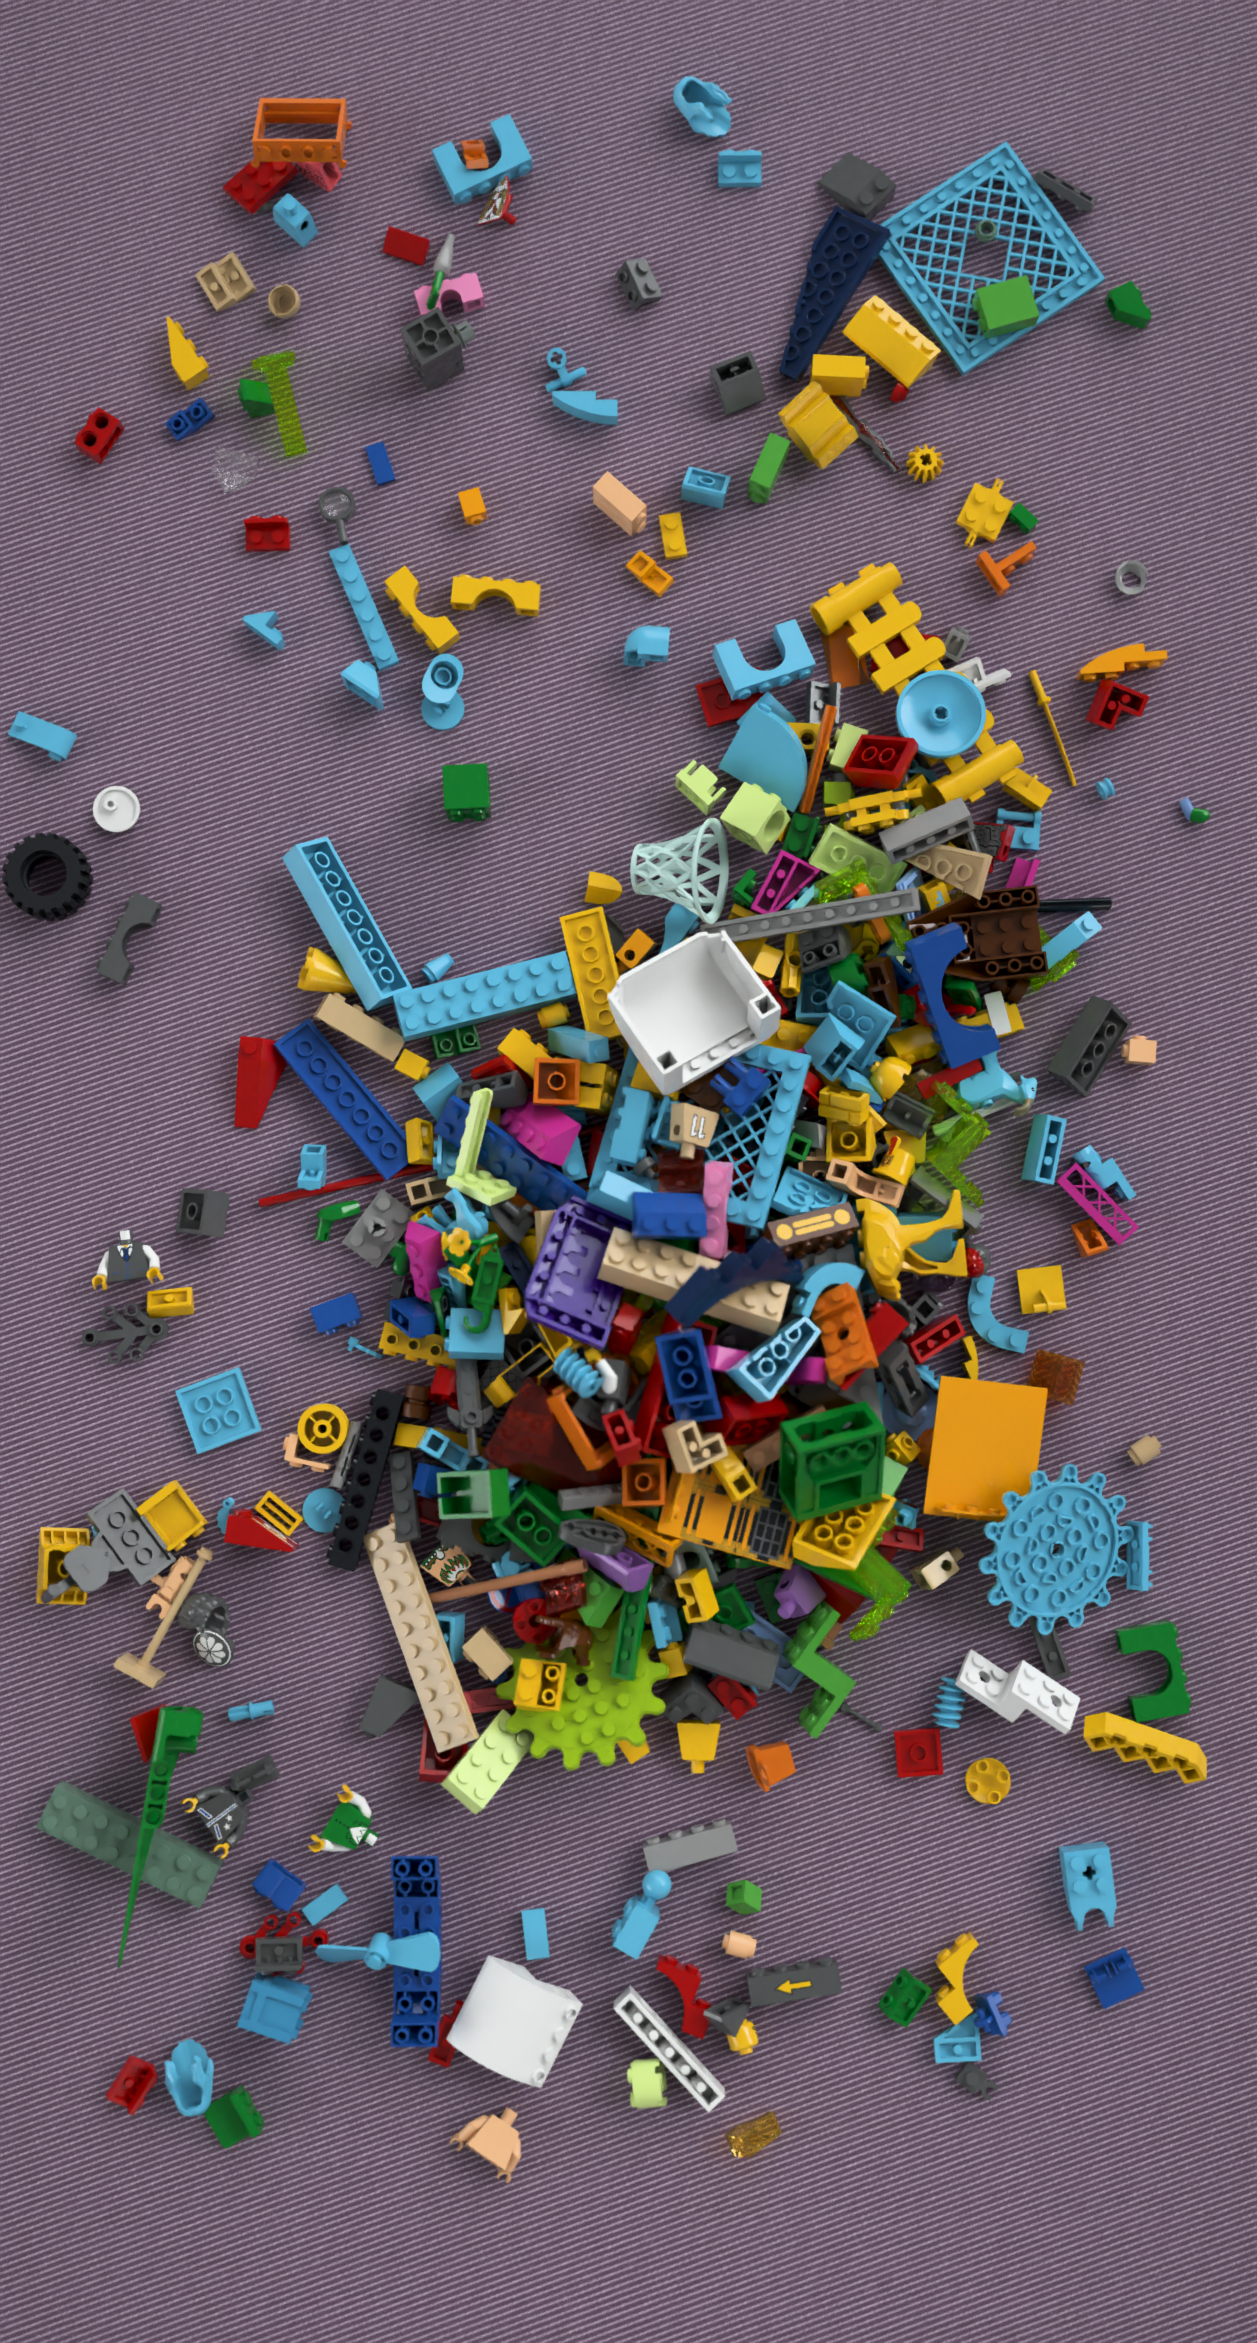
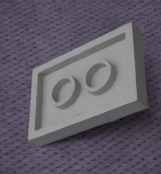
M381 1189L342 1243L379 1269L397 1241L405 1234L408 1222L411 1221L410 1217L416 1213Z

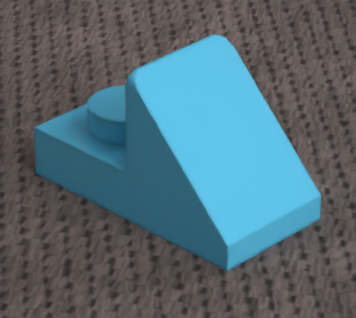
M275 611L243 617L242 620L246 627L279 651L286 645L282 638L283 634L272 627L278 620V615Z

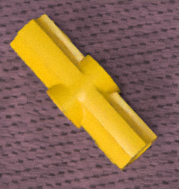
M796 932L785 935L783 961L780 965L781 980L779 992L788 998L798 996L800 993L802 969L798 934Z

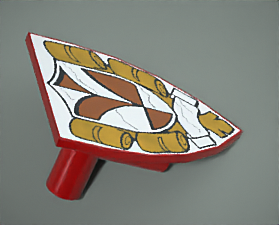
M505 175L491 194L477 225L480 226L500 220L501 218L510 225H514L516 222V217L507 212L513 198L509 194L508 176Z

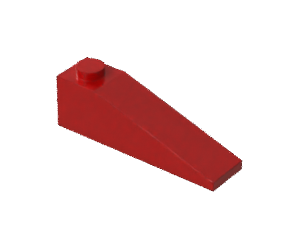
M240 1036L235 1127L258 1128L273 1091L277 1087L279 1078L285 1070L287 1062L275 1049L274 1043L277 1042L275 1040Z

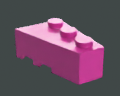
M781 849L750 911L758 915L782 911L805 886H808L818 876L821 870Z

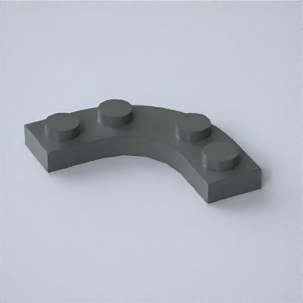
M644 1379L641 1380L632 1396L626 1402V1405L616 1408V1411L624 1409L627 1419H632L634 1425L647 1383ZM578 1396L570 1408L574 1416L588 1426L605 1432L601 1417L603 1416L601 1414L603 1406L590 1397L582 1398Z

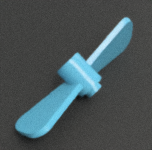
M432 1932L420 1933L395 1940L386 1933H376L372 1937L369 1947L319 1945L315 1953L327 1962L364 1959L366 1965L374 1970H381L386 1964L432 1972L438 1967L440 1962V1943L437 1936Z

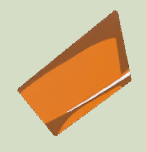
M848 622L843 623L841 628L828 636L820 630L830 684L840 682L841 688L870 683L865 657L858 660L847 644V639L856 634Z

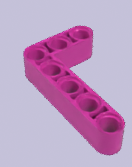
M705 1345L712 1372L727 1374L726 1371L750 1353L721 1346ZM802 1358L783 1384L809 1385L826 1383L827 1366L825 1358Z

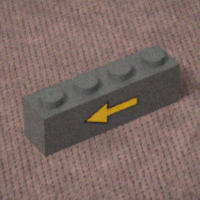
M823 1957L818 1959V1962L809 1963L807 1960L799 1961L794 1966L778 1964L773 1966V1969L768 1970L754 1968L750 1970V1973H746L751 2007L842 1993L838 1964L836 1959L831 1957Z

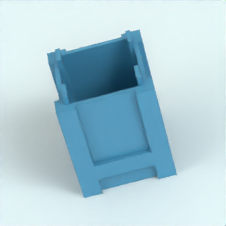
M259 1971L252 1980L237 2027L290 2044L292 2039H297L298 2029H302L304 2020L300 2018L302 2012H306L307 2002H311L313 1993L309 1992L311 1986L280 1975H262Z

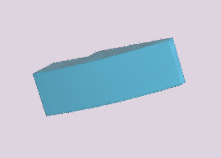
M552 391L553 405L564 412L589 422L618 425L617 400H596V391Z

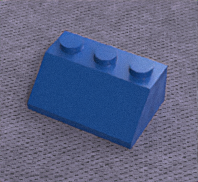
M632 1192V1238L702 1240L706 1237V1210L702 1194Z

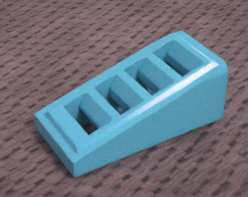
M448 1265L437 1270L442 1287H446L451 1308H467L465 1284L449 1274L448 1269L453 1266Z

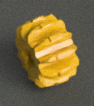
M924 444L922 449L916 446L914 452L909 453L906 467L910 468L908 470L909 475L915 474V481L920 477L922 482L926 483L927 477L933 481L935 480V475L941 474L942 470L940 467L943 466L944 461L940 459L942 456L941 452L934 453L935 446L931 447V449H928L927 444Z

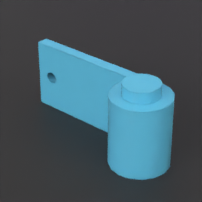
M21 711L18 712L8 733L11 737L45 749L49 752L48 756L58 762L61 759H67L77 738L76 734L65 728Z

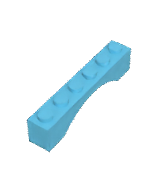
M675 903L665 917L664 942L659 954L681 943L689 932L693 934L700 925L697 922L699 916L684 906Z

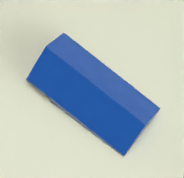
M683 1327L656 1336L655 1340L669 1404L673 1405L676 1422L679 1420H695V1422L722 1418L701 1329Z

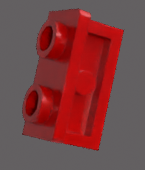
M130 2055L107 2091V2100L127 2107L128 2114L133 2116L137 2109L142 2107L145 2096L157 2082L158 2075L154 2064Z

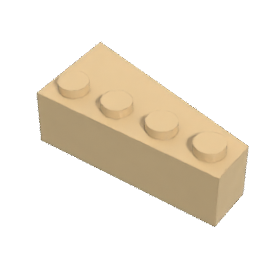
M336 992L333 995L330 993L325 995L313 1016L314 1019L318 1021L321 1019L335 1031L343 1032L349 1039L365 1045L364 1047L390 1062H394L405 1043L399 1029L393 1026L391 1029L383 1025L385 1021L375 1015L370 1018L364 1014L365 1009L356 1004L350 1006L345 1003L346 998Z

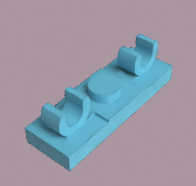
M1127 1521V1526L1131 1527L1134 1531L1132 1540L1127 1542V1589L1148 1591V1587L1153 1586V1583L1148 1582V1574H1153L1152 1570H1148V1541L1153 1540V1537H1148V1528H1153V1525L1142 1521Z

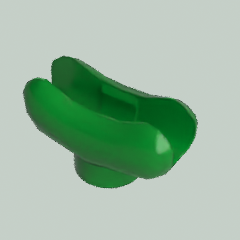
M398 1240L390 1256L395 1258L392 1265L393 1271L399 1276H404L408 1274L410 1260L406 1252V1242L404 1244Z

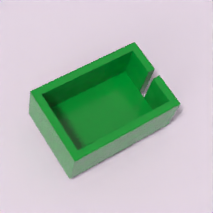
M507 1468L437 1473L438 1494L457 1492V1496L438 1498L439 1519L494 1518L510 1515Z

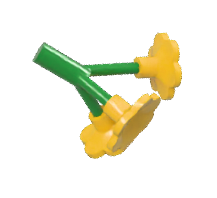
M455 1228L453 1234L447 1236L446 1231L442 1232V1253L445 1261L449 1260V1258L443 1251L448 1246L450 1253L456 1254L458 1257L464 1256L470 1246H476L467 1263H464L460 1270L449 1267V1274L457 1278L461 1283L472 1286V1278L467 1275L471 1269L470 1265L482 1247L499 1240L498 1235L494 1232L478 1240H470L469 1233L462 1231L461 1228Z

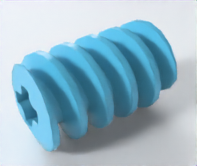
M568 1347L555 1360L553 1370L569 1386H572L573 1390L578 1392L580 1397L588 1398L601 1387L603 1378H598L599 1373L595 1370L592 1371V1366L586 1365L585 1359L579 1360L580 1355L578 1353L573 1354V1348Z
M941 1677V1680L946 1685L939 1686V1689L944 1694L936 1696L942 1703L934 1705L940 1712L932 1713L938 1719L933 1722L950 1728H959L960 1725L955 1720L962 1718V1715L957 1711L964 1709V1706L959 1702L966 1701V1697L961 1694L965 1693V1691L955 1685L957 1679Z

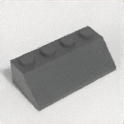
M1092 995L1046 1070L1056 1080L1087 1098L1132 1022L1112 1002Z
M710 1619L708 1621L690 1623L684 1636L683 1662L756 1688L770 1691L779 1660V1644L770 1639H762L750 1632H742L732 1628L730 1625L720 1624Z

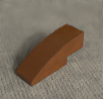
M887 955L870 959L863 965L870 985L866 989L869 999L897 1016L889 1029L900 1027V1001L891 957Z

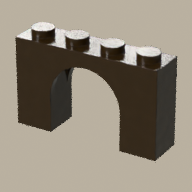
M849 1330L841 1334V1340L849 1334ZM820 1339L815 1349L818 1352L816 1356L818 1358L826 1357L822 1339ZM826 1383L798 1384L794 1390L797 1393L796 1399L811 1407L820 1403L826 1411L855 1404L854 1400L834 1391Z

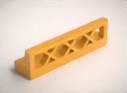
M622 1503L596 1506L594 1508L592 1519L599 1520L601 1517L626 1531L628 1535L624 1543L626 1547L666 1568L672 1565L674 1551L683 1543V1539L658 1533L657 1527L659 1522L632 1508L622 1506ZM637 1538L643 1539L648 1547L640 1545ZM656 1548L666 1551V1558L661 1556Z

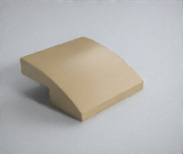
M234 252L229 253L216 264L213 262L209 263L195 274L217 312L231 307L257 290Z

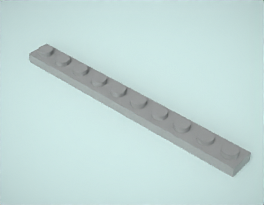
M915 887L720 921L713 924L700 925L701 932H707V934L721 933L724 930L732 942L737 943L921 911L918 888Z

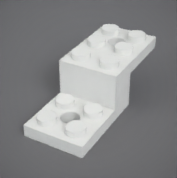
M972 1649L966 1654L955 1682L956 1686L1012 1723L1028 1709L1064 1734L1071 1729L1080 1701L1078 1696L1024 1660L1008 1674Z

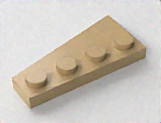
M939 844L907 858L905 861L980 900L993 856Z

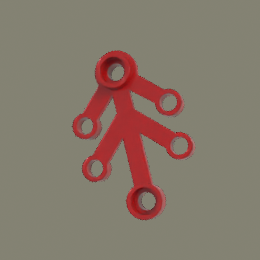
M295 1911L291 1912L285 1924L274 1937L287 1936L293 1927L299 1925L301 1915ZM275 1914L266 1916L264 1924L255 1935H247L241 1940L239 1950L243 1957L247 1959L256 1958L257 1937H265L269 1930L276 1928L279 1920ZM296 1916L298 1922L292 1923L290 1917ZM267 1919H274L275 1924L269 1925ZM321 1928L314 1930L310 1936H303V1946L312 1945L315 1949L319 1945H327L329 1941L328 1932ZM315 1937H321L323 1942L321 1944L316 1943ZM248 1944H252L254 1946L253 1951H249L247 1949ZM303 1960V1966H302L301 1970H297V1973H295V1974H300V1973L303 1972V1970H304V1968H305V1961H304V1960ZM281 1971L274 1972L270 1975L278 1976L281 1973Z

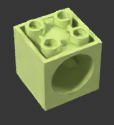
M746 782L741 785L720 816L721 821L732 837L765 855L768 854L791 820L786 812L787 808L782 805L779 796L774 793L767 794L759 785L754 783L750 785Z

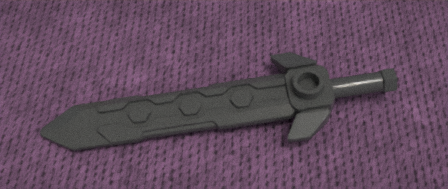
M455 1359L458 1411L447 1407V1417L456 1427L459 1426L461 1430L467 1431L468 1458L479 1457V1451L477 1450L476 1430H479L482 1425L485 1426L492 1417L493 1407L490 1405L481 1412L477 1359Z

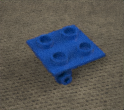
M1125 1947L1084 1966L1103 2009L1145 1990Z

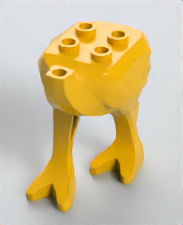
M960 1189L953 1191L947 1212L942 1218L923 1224L901 1225L898 1218L880 1203L868 1198L856 1200L857 1214L864 1215L861 1222L862 1229H857L859 1248L864 1249V1251H860L861 1269L866 1270V1276L878 1295L887 1300H900L901 1294L899 1291L901 1290V1285L897 1280L900 1272H912L919 1276L940 1274L953 1277H968L964 1238L958 1239L953 1257L946 1263L925 1260L910 1248L912 1245L925 1243L939 1231L963 1229Z

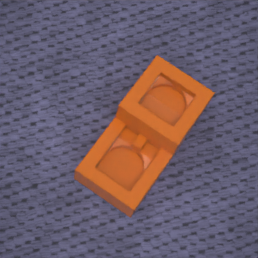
M483 140L461 141L466 168H488V158L485 154Z

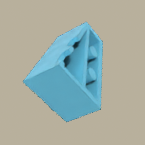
M624 1086L622 1093L626 1094L624 1108L619 1107L618 1115L622 1116L618 1129L615 1128L609 1157L614 1163L635 1167L641 1160L646 1158L647 1149L645 1147L647 1141L651 1140L649 1132L653 1120H656L658 1117L656 1114L658 1104L650 1092Z

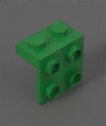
M242 2084L213 2101L204 2112L222 2147L226 2149L251 2135L252 2139L258 2136L265 2125L263 2116L256 2110L251 2095L244 2089Z

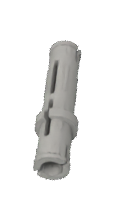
M350 1420L338 1461L335 1460L334 1463L336 1467L329 1485L340 1489L344 1488L343 1486L348 1471L351 1470L352 1465L350 1464L363 1428L362 1423Z

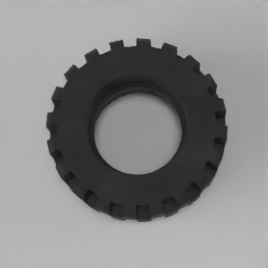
M36 833V838L27 836L23 838L25 841L23 844L17 842L13 846L16 850L13 854L8 853L6 858L9 862L8 864H3L2 871L6 873V876H3L2 880L3 884L7 886L5 889L7 895L17 907L39 920L42 918L46 921H54L55 918L62 920L66 919V914L68 913L74 915L78 912L76 907L78 905L83 907L86 903L84 900L85 895L90 896L92 891L89 888V884H93V876L90 875L92 868L87 862V857L74 843L63 836L58 837L54 833H48L47 836L43 833ZM57 858L65 864L67 871L63 886L49 896L35 894L30 888V875L34 867L45 859Z

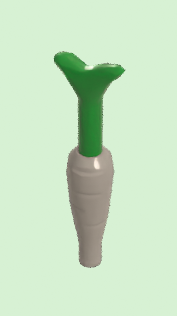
M453 234L447 235L433 266L435 278L427 300L428 310L435 308L440 296L443 279L451 271L453 244L455 241Z

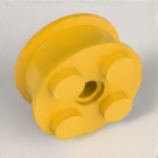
M323 1403L311 1406L299 1419V1439L308 1450L314 1453L326 1454L333 1452L343 1445L350 1425L348 1417L342 1409L333 1404ZM322 1424L327 1427L325 1433L320 1429Z

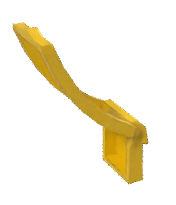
M543 1341L498 1375L490 1383L491 1385L483 1391L496 1409L518 1396L553 1368V1365L550 1366L516 1394L502 1378V1375L539 1346L543 1348L555 1363L556 1358L553 1352Z

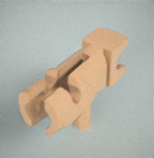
M181 1556L170 1567L171 1572L168 1576L161 1577L157 1574L150 1579L160 1588L156 1594L152 1595L146 1605V1609H157L161 1605L162 1611L159 1618L163 1620L185 1582L187 1575L194 1566L195 1561L187 1556Z

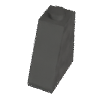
M381 1674L359 1726V1729L363 1730V1734L371 1738L383 1735L419 1700L415 1687Z

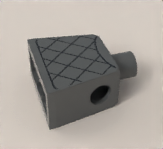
M491 1360L479 1382L480 1389L484 1391L498 1375L511 1365L505 1360ZM514 1367L502 1375V1378L515 1394L530 1382L527 1378L522 1379ZM485 1393L480 1397L482 1408L485 1409L493 1404Z

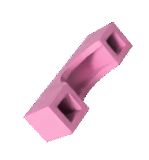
M710 1161L705 1165L703 1202L706 1210V1237L700 1240V1256L722 1258L727 1254L729 1230L727 1229L726 1214L728 1197L732 1187L734 1163Z

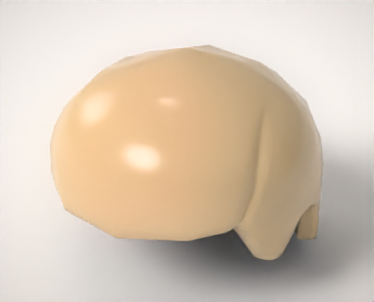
M288 284L276 286L270 291L268 297L269 310L278 318H292L298 313L301 305L298 292Z

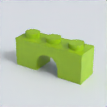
M824 782L822 809L837 806V804L849 802V799L855 798V789H851V782ZM839 815L840 821L835 825L844 830L843 822H846V817ZM824 825L823 835L829 825Z

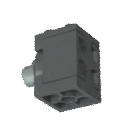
M437 307L400 328L406 356L427 391L465 371L462 349H467L466 344L476 339L475 333L467 320L458 325L452 322L450 326L440 308Z

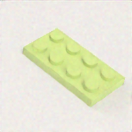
M832 823L829 824L808 860L809 864L853 886L863 882L871 895L891 892L908 865L905 860L891 865L883 849Z

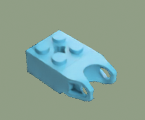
M1103 1841L1058 1847L1064 1893L1076 1930H1083L1084 1916L1087 1911L1093 1908L1101 1909L1105 1916L1106 1924L1109 1927H1114V1914L1117 1904L1109 1847ZM1089 1866L1090 1871L1084 1874L1083 1872L1086 1871V1867Z

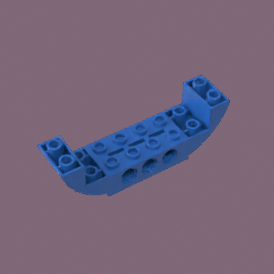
M391 1856V1880H394V1940L432 1932L437 1936L440 1943V1962L438 1967L432 1972L394 1965V2008L391 2021V2047H437L442 1985V1891L440 1862L438 1856Z

